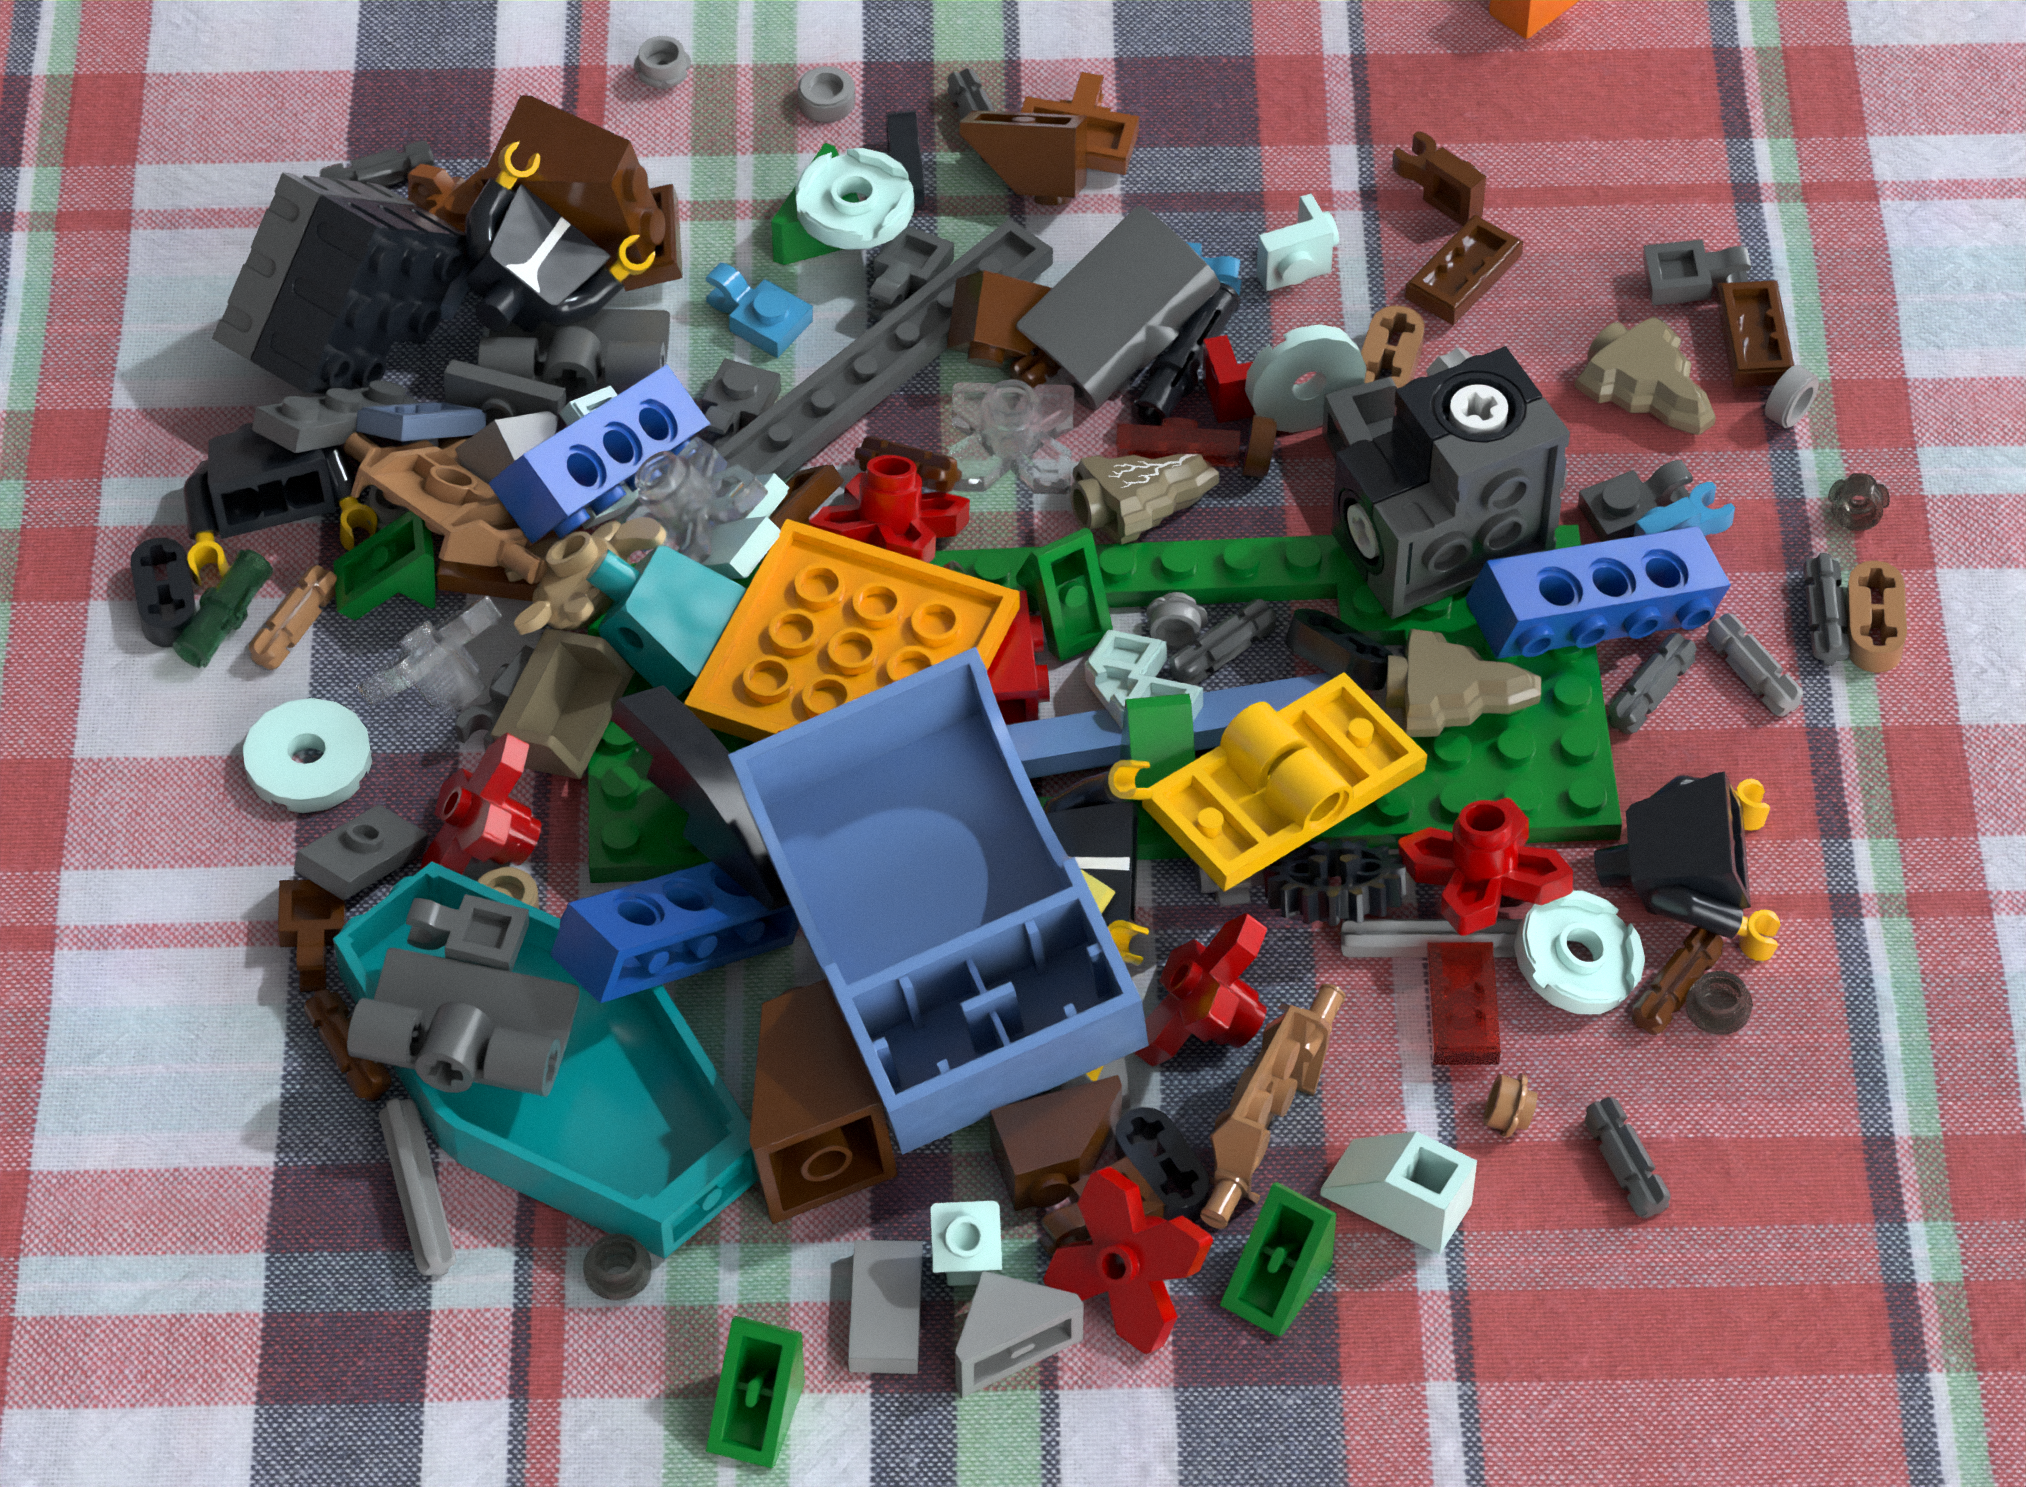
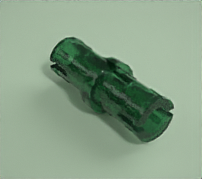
M243 549L240 550L236 559L216 587H210L205 590L199 599L200 609L173 644L175 652L181 659L194 667L201 668L203 666L206 668L231 630L241 628L248 617V606L274 572L271 564L263 556L249 549L245 551Z

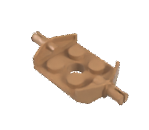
M355 432L348 437L344 444V452L361 463L351 496L358 498L365 487L375 485L383 491L384 498L389 502L406 507L425 520V526L429 530L445 536L439 553L440 559L482 566L510 568L525 578L530 584H533V581L535 584L540 582L545 576L548 569L547 562L527 550L531 542L489 484L458 464L441 449L427 440L405 446L380 447L361 432Z
M1322 984L1309 1010L1289 1004H1281L1277 1009L1283 1011L1284 1014L1266 1025L1263 1031L1262 1049L1252 1067L1248 1066L1244 1070L1235 1088L1230 1108L1218 1115L1215 1121V1131L1209 1135L1214 1159V1178L1209 1177V1184L1214 1186V1190L1200 1215L1202 1220L1208 1225L1218 1229L1226 1228L1227 1222L1241 1198L1258 1204L1260 1195L1251 1192L1252 1175L1260 1165L1269 1144L1271 1132L1267 1128L1274 1115L1280 1117L1286 1115L1296 1090L1312 1096L1316 1093L1329 1045L1330 1033L1332 1032L1331 1024L1341 1005L1345 1002L1346 997L1345 993L1337 986Z

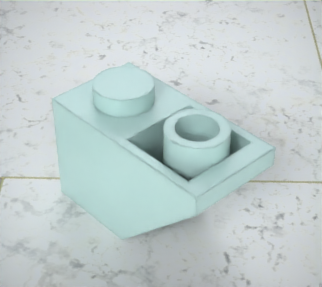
M1417 1131L1357 1138L1352 1140L1321 1187L1320 1196L1441 1254L1472 1205L1477 1160Z

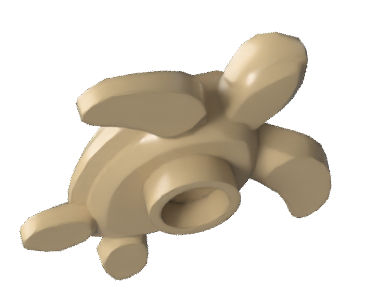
M647 517L631 519L622 525L617 521H610L599 527L592 535L584 531L575 532L561 539L551 538L541 541L528 548L527 550L547 562L548 569L533 593V604L521 612L515 619L514 625L519 634L523 635L539 630L546 624L554 629L571 631L594 623L607 613L614 601L586 581V577L595 562L609 549L631 565L629 556L633 552L643 549H654L657 545H661L664 542L667 534L665 529L656 520ZM505 568L504 571L510 582L524 579L512 569Z

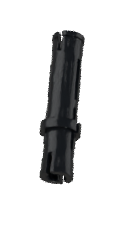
M1220 282V288L1185 322L1168 352L1159 355L1150 368L1151 379L1138 400H1135L1131 406V413L1134 419L1145 428L1160 430L1163 426L1165 427L1181 397L1190 395L1197 385V371L1203 363V340L1220 336L1233 313L1240 307V297L1229 285Z

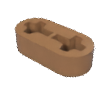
M1393 305L1382 308L1375 313L1361 350L1367 367L1364 384L1378 380L1382 368L1391 370V376L1389 377L1393 379L1397 389L1413 380L1422 353L1424 321L1415 310L1405 306ZM1394 332H1401L1402 335L1398 345H1388V339L1393 336Z
M1877 560L1865 561L1857 565L1850 572L1845 596L1846 634H1848L1850 646L1848 657L1857 667L1865 671L1874 673L1887 672L1899 664L1904 650L1907 635L1905 582L1903 575L1898 569L1889 563ZM1868 587L1879 588V594L1882 596L1881 604H1871V591ZM1870 628L1880 629L1881 643L1885 646L1873 645V640L1869 637Z

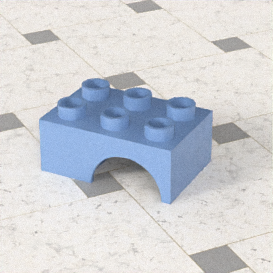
M976 647L728 754L746 807L823 979H826L879 1094L885 1117L902 1155L989 1117L990 1111L1032 1098L1149 1046L1140 995L1075 857H1068L1040 805L1007 730L990 684L987 669Z

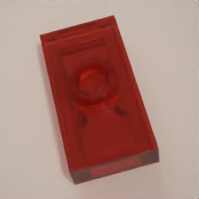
M1166 418L1162 420L1161 426L1117 423V457L1136 455L1154 460L1176 454H1201L1203 459L1212 466L1236 467V465H1239L1240 431L1199 429L1197 421L1186 418Z
M1427 942L1426 963L1433 1065H1499L1501 1047L1493 942Z

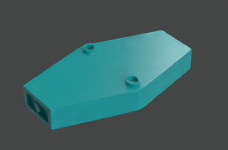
M430 862L414 876H407L401 879L391 889L386 898L364 915L360 914L351 918L342 927L340 933L333 938L339 975L356 1005L362 997L374 999L386 952L389 948H398L445 958V946L436 950H423L407 943L412 926L406 924V918L415 898L427 899L442 906L459 910L465 894L529 909V926L512 972L574 984L579 988L580 997L569 1039L553 1087L547 1097L473 1082L472 1086L466 1091L457 1093L445 1092L425 1083L417 1075L416 1070L392 1065L410 1097L417 1104L420 1114L440 1148L457 1163L663 1259H666L759 1180L749 1143L751 1125L663 985L599 1003L550 956L560 928V918L434 862Z

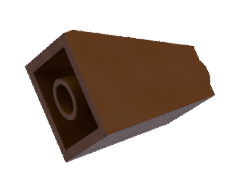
M520 95L481 177L483 186H485L490 177L497 178L501 172L498 163L500 151L506 145L520 142L511 154L512 166L516 170L523 171L534 153L539 154L540 164L534 174L516 180L512 187L514 191L523 184L608 253L611 256L605 263L608 267H611L617 261V252L622 242L629 236L639 235L640 237L631 246L626 248L625 254L628 261L632 264L644 263L654 252L656 245L660 244L664 238L665 218L663 212L657 208L648 186L647 172L643 166H640L631 141L538 98Z
M826 979L805 987L791 988L783 992L779 997L762 1003L749 1143L772 1225L898 1176L882 1101Z

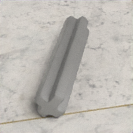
M1364 919L1363 923L1344 920L1340 931L1342 955L1347 958H1516L1514 943L1518 925L1522 919H1497L1496 924L1466 936L1459 935L1446 919Z
M393 1098L387 1101L385 1108L380 1110L379 1118L417 1270L422 1275L435 1274L437 1277L443 1276L448 1273L449 1268L456 1263L457 1259L418 1106L412 1099L399 1100L398 1098Z

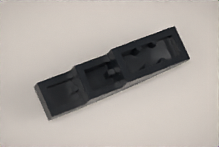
M664 685L618 698L610 720L653 756L646 778L689 814L682 836L769 911L790 905L746 807L728 754H730L710 729Z

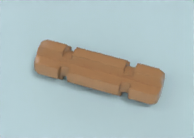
M313 565L307 569L297 582L301 588L294 587L265 623L269 629L262 628L249 643L250 658L254 663L262 665L268 670L277 669L290 653L286 647L293 648L322 612L318 606L325 607L336 594L335 582L337 581V576L331 570H325L319 565Z

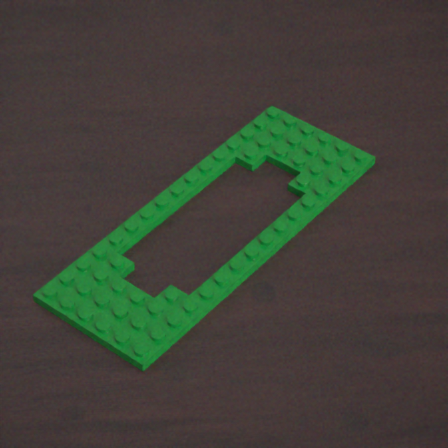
M1558 525V528L1555 529L1556 549L1581 545L1578 525ZM1333 535L1125 543L1122 545L1095 544L1108 608L1146 607L1156 598L1174 592L1184 593L1194 598L1196 604L1243 603L1254 599H1262L1264 602L1336 599L1338 619L1383 646L1404 645L1405 653L1406 640L1410 629L1439 632L1443 634L1447 643L1473 647L1484 661L1512 663L1541 677L1540 703L1508 714L1482 713L1470 725L1444 727L1438 736L1410 737L1427 754L1425 771L1309 841L1314 840L1318 843L1323 841L1331 845L1334 838H1341L1343 842L1350 841L1353 843L1359 840H1367V846L1370 849L1382 845L1388 846L1389 849H1398L1400 838L1428 827L1452 833L1453 824L1459 817L1461 810L1472 802L1480 800L1498 801L1503 798L1512 799L1528 817L1529 838L1526 843L1620 839L1622 819L1596 645L1587 648H1579L1575 645L1552 649L1535 657L1517 655L1496 659L1465 600L1472 585L1466 587V590L1429 605L1424 604L1412 609L1407 614L1391 619ZM1041 547L935 551V558L930 564L1013 590L1024 591L1025 589L1017 583L1016 575L1030 553ZM761 559L747 578L730 580L748 589L764 559ZM631 563V566L634 567L637 563ZM1026 591L1029 611H1040L1037 599ZM605 614L588 626V635L602 638L598 626ZM625 660L635 673L622 697L654 688ZM695 682L676 697L683 704ZM610 720L588 763L590 883L646 881L678 870L712 862L682 836L689 814L646 778L653 756L612 720ZM709 728L730 754L755 743ZM1054 796L1037 798L1043 808L1046 801ZM1125 799L1122 801L1133 802L1139 809L1138 860L1191 858L1142 807L1143 800ZM1308 842L1304 843L1298 848L1301 850L1307 849Z

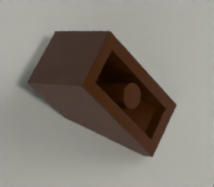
M972 110L960 121V135L1017 195L1034 196V202L1041 205H1063L1069 203V198H1075L1086 186L1087 116Z
M987 270L957 278L946 349L968 354L967 362L990 368L1002 367L1003 361L1028 354L1037 345L1018 331L1015 325L1052 288Z
M1118 1075L1016 1102L990 1111V1147L1015 1211L1033 1206L1045 1208L1057 1205L1069 1197L1070 1185L1092 1173L1115 1134L1116 1125L1122 1116V1083Z

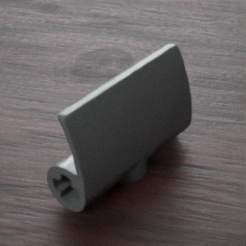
M1140 205L1134 208L1016 323L1015 328L1041 348L1061 367L1057 372V376L1066 391L1085 408L1096 410L1137 369H1143L1179 334L1177 330L1220 288V282L1210 266L1181 237L1152 212Z
M601 309L588 320L559 327L543 322L533 332H526L514 322H511L506 330L495 332L489 329V336L481 337L478 366L566 388V405L570 401L608 386H612L616 394H620L667 364L670 313L665 310Z
M389 948L386 952L374 999L362 997L354 1009L348 1032V1054L355 1058L416 1070L417 1075L425 1083L445 1092L457 1093L466 1091L472 1086L473 1082L547 1097L553 1087L569 1039L580 997L579 988L574 984L398 948Z

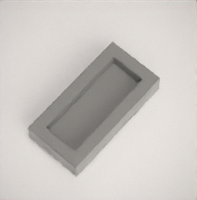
M854 1240L848 1353L849 1372L918 1374L923 1241Z

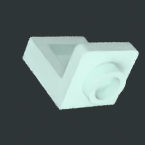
M1312 194L1299 197L1297 224L1259 235L1257 277L1266 292L1287 285L1300 284L1307 279L1331 272L1333 246H1337L1339 242L1338 230L1330 212H1322Z
M996 1201L935 1203L931 1206L932 1272H946L947 1286L975 1285L979 1283L982 1271L1002 1270L1000 1208Z

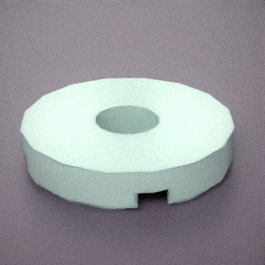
M865 148L847 149V155H839L832 158V152L818 157L802 171L795 186L797 218L807 233L825 245L846 250L873 248L893 240L908 226L914 212L913 185L909 182L908 173L902 164L885 153ZM849 193H861L869 197L858 203H851L841 199Z
M1320 324L1296 328L1283 334L1286 341L1278 344L1274 349L1268 344L1258 353L1247 372L1245 392L1257 416L1274 418V422H1277L1276 430L1293 433L1322 426L1324 395L1361 385L1365 382L1367 367L1358 346L1340 328ZM1308 372H1316L1307 382L1294 384L1300 376Z
M316 698L288 701L265 712L249 729L243 746L247 780L259 798L271 805V800L278 804H284L287 807V811L298 813L328 810L350 799L360 788L359 781L365 776L366 771L367 774L369 773L372 764L368 731L356 713L337 702ZM304 749H317L324 753L319 760L313 763L302 764L292 760V757L297 752Z
M1573 890L1571 894L1542 906L1534 904L1518 925L1514 949L1518 967L1531 988L1553 1006L1575 1014H1602L1620 1006L1641 980L1645 955L1640 935L1632 923L1628 927L1625 925L1623 920L1616 915L1619 909L1608 900L1585 891ZM1567 941H1577L1585 945L1592 953L1594 962H1585L1577 959L1569 951Z

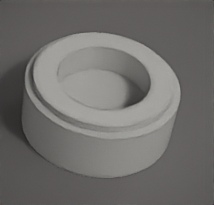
M814 68L806 72L798 82V107L807 118L813 121L823 123L839 121L848 116L854 109L855 83L847 72L839 68Z
M1800 365L1790 367L1781 376L1770 393L1765 406V416L1784 428L1797 424L1807 413L1816 397L1819 388L1818 377Z

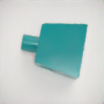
M657 545L634 567L607 549L595 562L586 577V581L614 600L598 626L600 636L654 688L664 685L675 697L697 681L747 591L742 585L663 545Z

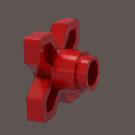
M883 455L871 459L867 463V471L858 473L844 486V505L822 507L809 520V526L930 563L935 558L936 538L954 537L969 523L970 500L939 491L922 494V478L916 473V464L906 457Z
M506 732L488 746L474 774L461 768L443 782L434 814L445 823L424 854L420 870L430 862H434L462 875L472 856L483 862L489 859L499 865L509 862L519 866L526 861L538 842L542 827L541 821L532 816L531 809L528 806L510 798L508 795L523 773L529 749L528 743Z
M1503 798L1498 801L1480 800L1466 805L1454 822L1452 833L1428 827L1400 838L1398 841V854L1402 855L1403 865H1406V872L1415 882L1446 886L1441 894V914L1461 936L1469 935L1496 924L1502 895L1542 906L1573 892V869L1556 850L1524 846L1529 838V819L1510 798Z
M1244 913L1226 922L1207 948L1196 939H1193L1173 949L1159 980L1169 994L1145 1019L1149 1046L1133 1053L1154 1067L1173 1058L1191 1033L1203 1042L1211 1039L1218 1045L1228 1043L1235 1049L1246 1045L1262 1026L1267 1008L1259 1001L1258 992L1238 977L1257 957L1266 935L1267 927L1248 913Z
M1107 1166L1091 1173L1077 1203L1092 1240L1071 1242L1057 1248L1043 1277V1282L1047 1287L1075 1293L1081 1301L1108 1291L1116 1335L1142 1353L1149 1354L1165 1345L1178 1318L1164 1281L1187 1278L1199 1272L1213 1243V1238L1208 1232L1183 1215L1169 1221L1153 1215L1145 1216L1139 1185L1114 1168Z

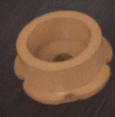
M1520 1073L1516 1079L1499 1074L1490 1089L1484 1109L1483 1123L1486 1126L1501 1130L1500 1135L1503 1137H1510L1516 1128L1526 1130L1533 1118L1537 1104V1092L1528 1090V1078L1525 1074Z

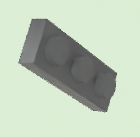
M372 381L367 388L354 390L332 388L327 390L326 395L309 398L287 396L281 403L256 407L252 430L286 449L298 453L345 444L351 434L359 433L356 431L358 410H362V407L421 402L405 395V388L399 384L389 381ZM363 433L368 439L380 437Z

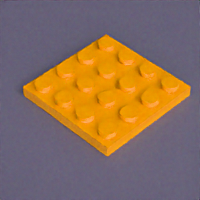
M786 519L780 529L779 538L765 556L685 700L684 705L707 727L756 743L777 734L779 730H786L974 647L977 648L988 670L1020 608V591Z

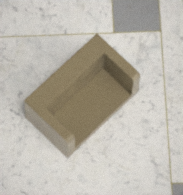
M545 628L490 736L496 741L507 732L528 743L529 749L524 766L525 769L581 779L610 722L617 699L622 698L635 671L603 638Z

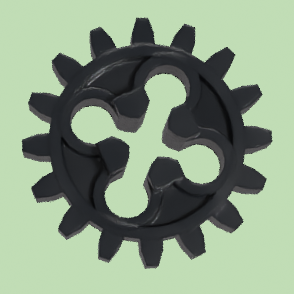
M1334 838L1331 845L1323 841L1319 843L1314 840L1308 841L1307 849L1301 850L1296 848L1286 854L1285 857H1281L1271 863L1269 867L1264 868L1265 898H1268V907L1270 909H1281V916L1284 918L1303 915L1304 924H1311L1318 920L1320 922L1327 921L1330 926H1337L1340 919L1363 923L1364 915L1386 916L1387 907H1400L1402 905V897L1407 896L1406 865H1403L1402 855H1389V847L1386 845L1370 849L1367 846V840H1359L1353 843L1350 841L1343 842L1341 838ZM1341 877V885L1331 887L1330 878Z

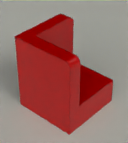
M1227 335L1203 340L1202 380L1218 423L1256 415L1245 392L1247 372L1253 361L1237 364Z

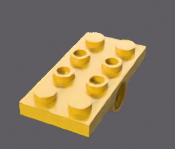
M1343 672L1277 712L1267 702H1257L1242 710L1226 727L1221 737L1220 746L1150 786L1149 788L1154 791L1153 797L1149 800H1143L1142 807L1225 892L1425 771L1427 754Z

